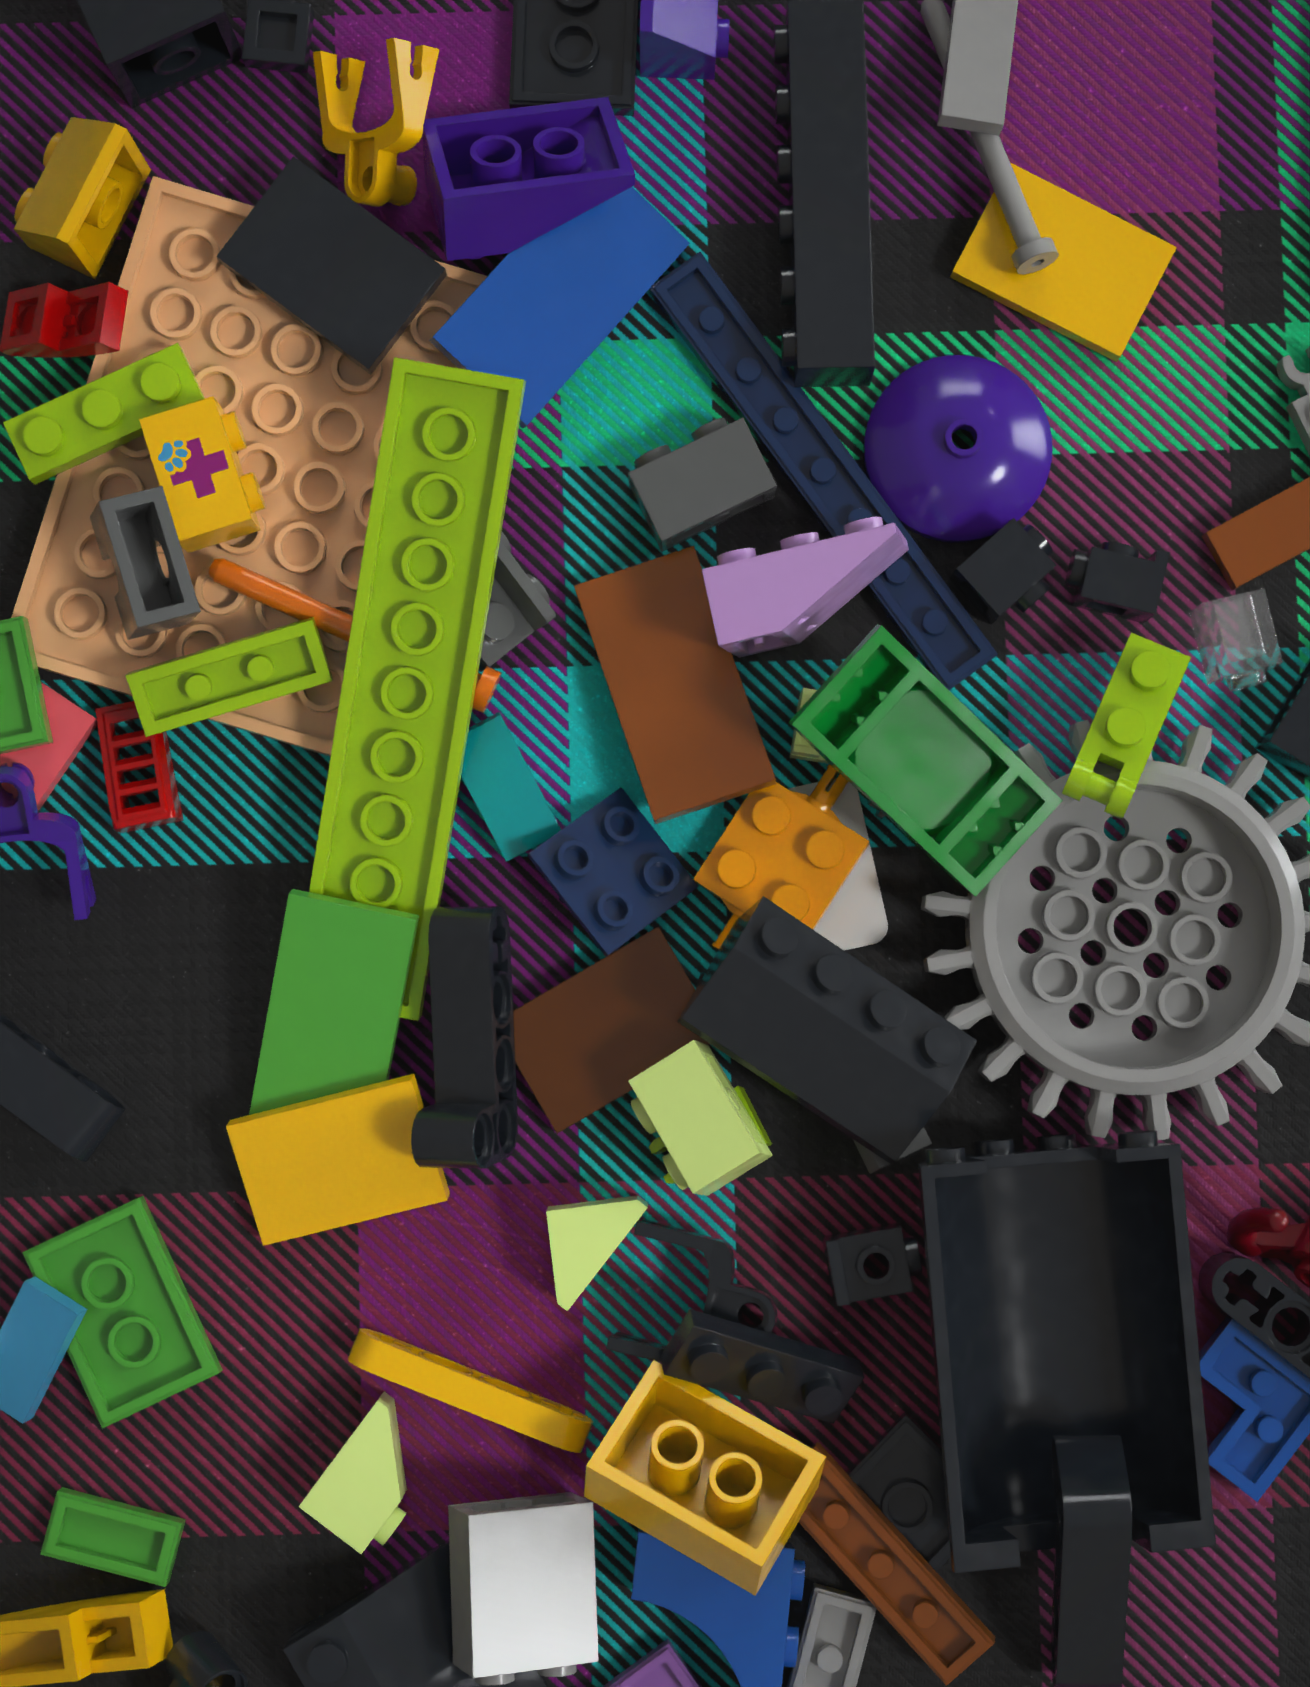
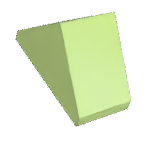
M637 1195L548 1206L546 1215L558 1305L566 1311L570 1309L648 1208L646 1201Z

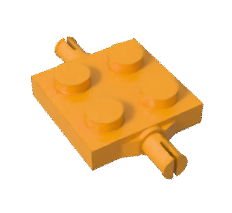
M831 765L827 766V770L810 796L790 791L777 782L775 785L749 793L693 879L694 882L719 897L733 914L716 941L712 943V946L716 949H720L735 921L763 896L814 930L869 846V840L843 825L831 810L849 782L840 774L827 792V789L838 774Z

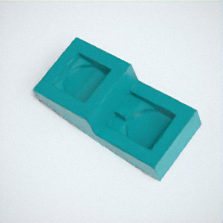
M500 712L469 727L461 777L507 862L547 841L561 831V828Z

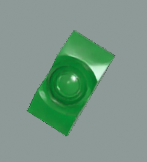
M879 624L870 631L788 722L838 773L878 807L909 840L975 897L1063 801Z

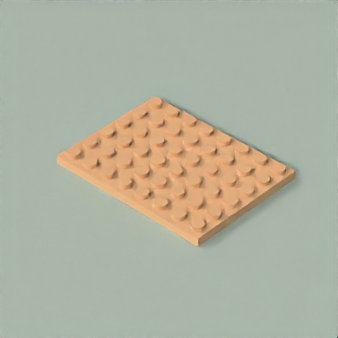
M153 176L118 283L119 287L129 291L120 350L95 355L86 384L178 343L183 349L204 397L214 396L225 414L235 411L247 446L246 449L236 451L243 474L254 472L265 503V509L256 512L261 530L190 553L182 548L201 610L200 613L190 624L127 640L114 598L119 591L115 568L111 558L102 559L90 516L99 501L159 487L144 435L58 474L11 617L23 616L28 618L38 668L132 696L125 676L128 672L300 621L215 583L208 575L209 568L214 559L225 558L353 616L394 357L457 368L429 340L487 276L436 261L446 269L447 276L373 373L369 374L219 262L216 256L255 206ZM158 546L156 548L162 571L165 577L169 578L164 551L161 546ZM318 629L333 676L331 682L211 717L208 720L331 757L349 642Z

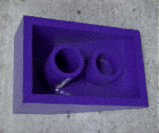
M608 97L424 120L422 140L425 183L447 261L479 259L490 255L511 253L635 185V172Z

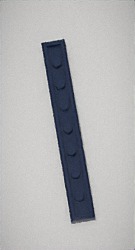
M698 252L652 285L649 289L652 298L739 416L744 418L748 428L829 538L845 535L844 525L870 517H882L883 525L895 523L906 538L909 550L869 583L866 588L925 668L950 691L994 659L998 653L802 388L794 387V378L786 367H782V361L703 254Z

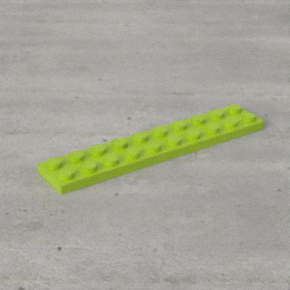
M394 357L309 892L419 915L400 1018L418 1021L422 1016L430 967L429 923L433 911L440 907L526 381L518 378Z

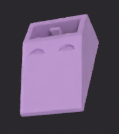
M870 517L844 525L845 535L820 540L817 532L803 533L781 540L782 550L757 556L755 548H743L718 555L719 565L702 569L718 646L740 658L801 643L909 550L906 538L895 523L883 525L882 517Z

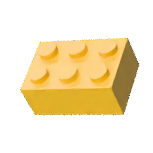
M653 1360L587 1463L584 1497L756 1596L818 1489L826 1456L700 1385L664 1375L662 1364Z

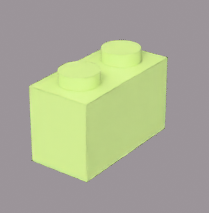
M692 1040L628 1081L637 1098L631 1101L632 1109L649 1134L658 1132L669 1151L667 1155L663 1156L664 1165L681 1190L689 1187L693 1194L708 1196L773 1156L709 1045Z

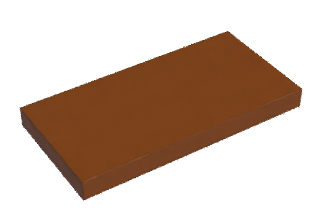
M694 546L574 585L654 824L776 784L773 769L732 653L718 646L703 572Z

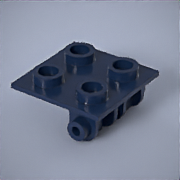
M622 787L527 855L536 866L535 869L538 873L543 875L557 893L562 904L564 903L573 918L578 920L595 942L594 945L597 949L599 948L606 957L621 948L630 938L699 887Z

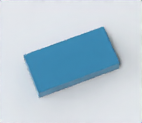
M36 1276L24 1281L0 1329V1410L22 1424L34 1417L88 1310Z

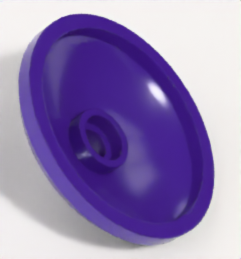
M946 355L912 366L887 386L872 409L865 431L863 450L868 479L903 526L932 540L949 543H968L994 536L1011 519L1014 518L1016 521H1019L1030 510L1046 484L1052 462L1053 448L1052 435L1046 413L1034 392L1022 379L1009 369L984 358L968 355ZM957 430L968 431L973 436L974 446L969 449L956 447L952 441V433Z

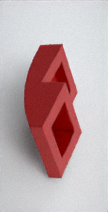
M106 282L69 292L50 283L9 292L0 352L9 356L45 358L79 357L117 352L120 350L129 291L111 282Z

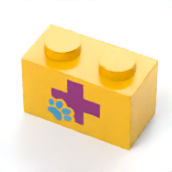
M212 396L139 419L159 486H163L178 539L184 550L190 553L261 530L256 512L265 509V503L254 472L243 474L236 451L246 449L247 446L235 411L225 414L217 400Z

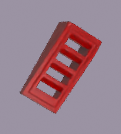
M134 701L96 708L113 830L125 833L184 821L167 732L146 737L144 730L116 736L115 723L139 719ZM151 742L152 753L121 759L119 748ZM155 767L156 777L125 783L123 772ZM158 790L159 802L130 807L128 796Z

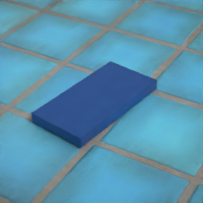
M631 187L508 253L429 341L457 368L525 380L526 386L519 426L523 429L690 243Z

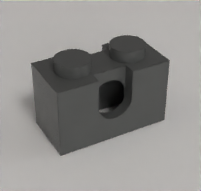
M163 486L99 501L90 519L102 559L111 558L115 568L119 591L114 598L127 640L190 624L201 610ZM158 546H161L164 551L169 578H166L162 571L156 548Z

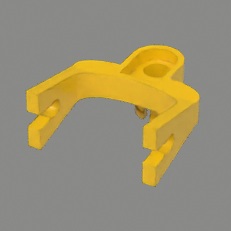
M398 38L386 39L394 105L393 114L384 125L359 133L353 128V118L366 61L354 58L341 59L340 89H338L336 85V76L338 74L337 54L325 51L313 52L322 125V141L329 151L345 155V191L347 196L356 203L380 207L390 202L393 205L406 206L413 200L417 189L416 174L410 166L397 165V154L413 148L422 137L423 124L439 49L425 45L415 46L412 64L414 75L412 78L410 75V63L412 62L411 42Z

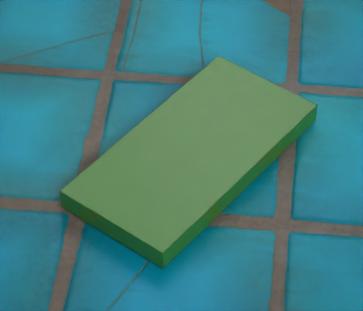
M296 889L290 891L249 1115L389 1079L419 915Z

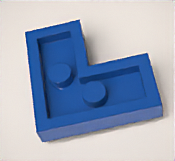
M1226 1316L1199 1351L1200 1371L1202 1378L1239 1407L1207 1448L1210 1466L1258 1502L1310 1433V1379L1237 1322Z

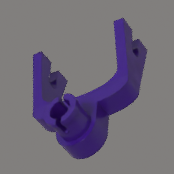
M13 762L12 767H8L7 763L0 766V843L39 841L61 848L66 855L74 920L87 919L91 912L90 907L94 906L96 901V895L79 823L74 818L60 813H38L34 793L35 780L32 772L21 763ZM1 783L12 784L17 789L18 796L14 799L13 794L5 791Z

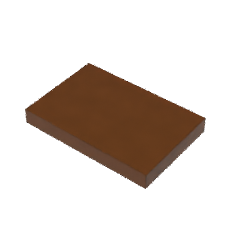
M659 927L513 1011L515 1062L557 1134L633 1090L628 1082L630 1079L692 1040L710 1045V1043L677 1022L695 992V988Z

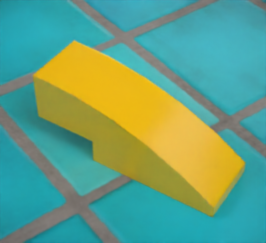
M165 1589L90 1598L0 1615V1687L75 1682L93 1673L147 1669L167 1658L168 1653L173 1647Z

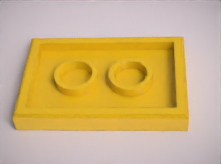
M1011 163L1041 238L1049 237L1053 239L1059 253L1058 258L1052 264L1037 272L1024 275L1017 273L1011 256L1018 248L996 194L993 192L950 278L1117 362L1177 247Z
M415 1074L235 1118L228 1122L226 1129L263 1246L448 1200L450 1191L443 1168L419 1167L415 1163L412 1154L411 1134L413 1122L417 1113L424 1108Z

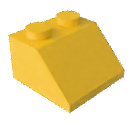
M71 117L64 132H57L49 141L43 158L45 169L35 188L30 187L22 194L15 210L14 218L17 223L14 230L29 248L95 279L151 169L126 128L116 123Z

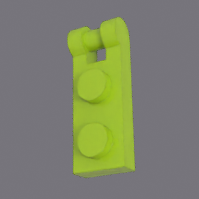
M1131 632L1061 794L1080 801L1082 796L1106 805L1104 812L1120 819L1123 818L1190 662V656ZM1097 760L1121 770L1117 781L1093 772Z

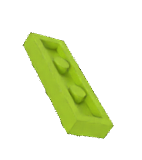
M176 343L3 422L28 479L36 485L143 436L139 419L205 399L183 349Z
M314 617L134 670L125 675L146 737L333 680Z

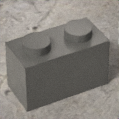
M725 418L713 420L691 434L693 442L672 452L668 445H663L648 451L635 460L634 463L637 469L628 472L629 487L661 552L774 498L777 485L744 418L730 424L727 423Z

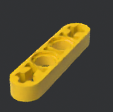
M360 1328L348 1356L350 1363L371 1374L566 1451L581 1453L593 1424L591 1418L574 1409L374 1330Z

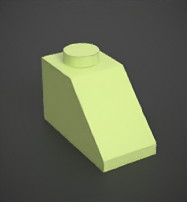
M385 1391L382 1393L299 1505V1508L360 1554L363 1553L372 1539L384 1545L406 1515V1512L398 1507L407 1487L395 1400Z

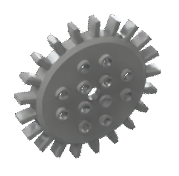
M1088 720L1074 723L1069 727V745L1075 759L1091 726ZM1199 725L1191 730L1183 741L1181 756L1177 765L1153 761L1151 751L1123 818L1120 819L1125 826V834L1119 841H1113L1105 835L1104 824L1106 820L1110 817H1115L1104 812L1106 805L1082 796L1080 801L1061 794L1069 774L1056 779L1047 768L1042 754L1030 743L1015 751L1014 754L1063 801L976 897L970 893L964 897L944 891L922 897L921 910L936 917L956 916L965 919L966 947L962 949H941L924 958L925 972L947 975L958 969H971L979 992L975 999L954 1006L943 1018L959 1029L964 1030L971 1028L980 1019L991 1015L994 1022L1005 1034L1004 1042L985 1056L977 1071L986 1081L992 1082L1006 1075L1015 1061L1022 1055H1026L1040 1067L1044 1068L1040 1082L1030 1093L1027 1108L1028 1112L1037 1117L1045 1118L1056 1107L1061 1090L1070 1081L1079 1086L1090 1088V1101L1084 1120L1086 1134L1091 1136L1106 1137L1113 1123L1114 1099L1117 1094L1140 1095L1143 1106L1142 1124L1145 1131L1156 1130L1158 1140L1169 1139L1171 1118L1167 1108V1093L1189 1087L1195 1095L1201 1115L1210 1125L1220 1126L1229 1122L1230 1119L1227 1102L1215 1082L1216 1076L1237 1065L1244 1073L1250 1085L1263 1093L1273 1094L1283 1085L1275 1069L1262 1059L1256 1047L1268 1035L1271 1029L1279 1032L1292 1044L1310 1047V1022L1294 1016L1285 1008L1296 983L1310 988V964L1302 961L1305 933L1310 932V912L1304 911L1302 894L1299 887V882L1310 878V853L1295 862H1291L1278 838L1285 829L1300 823L1310 810V804L1305 797L1282 802L1267 817L1263 818L1245 800V796L1250 788L1261 779L1268 761L1258 753L1238 763L1225 785L1202 774V765L1211 749V728ZM1098 760L1093 769V772L1117 781L1121 771ZM1173 829L1182 831L1187 838V846L1181 853H1175L1167 846V835ZM1036 867H1043L1051 874V885L1045 891L1036 890L1030 883V874ZM1099 879H1105L1113 886L1114 894L1108 903H1101L1093 896V885ZM1162 891L1172 894L1176 901L1174 911L1168 916L1159 913L1155 907V898ZM1225 903L1234 906L1238 913L1237 922L1230 928L1223 926L1217 917L1219 908ZM1126 909H1132L1141 913L1148 926L1145 939L1134 947L1122 944L1114 933V921L1118 914ZM1025 929L1034 930L1040 938L1039 948L1031 954L1022 951L1018 944V937ZM1088 941L1096 942L1102 949V958L1094 966L1086 964L1081 958V948ZM1151 953L1159 955L1164 961V971L1157 978L1148 976L1143 968L1145 958ZM1215 965L1221 967L1227 976L1225 985L1219 990L1212 989L1206 981L1207 971ZM1078 1003L1087 1006L1091 1013L1089 1023L1083 1028L1075 1027L1069 1019L1070 1009ZM1142 1015L1149 1018L1153 1025V1032L1146 1040L1137 1039L1132 1032L1133 1021Z

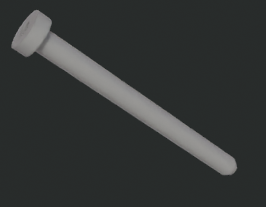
M924 0L921 4L920 13L944 69L950 17L942 0ZM969 131L1018 249L1011 256L1017 273L1023 275L1030 274L1049 266L1058 258L1059 253L1052 238H1041L1000 137Z

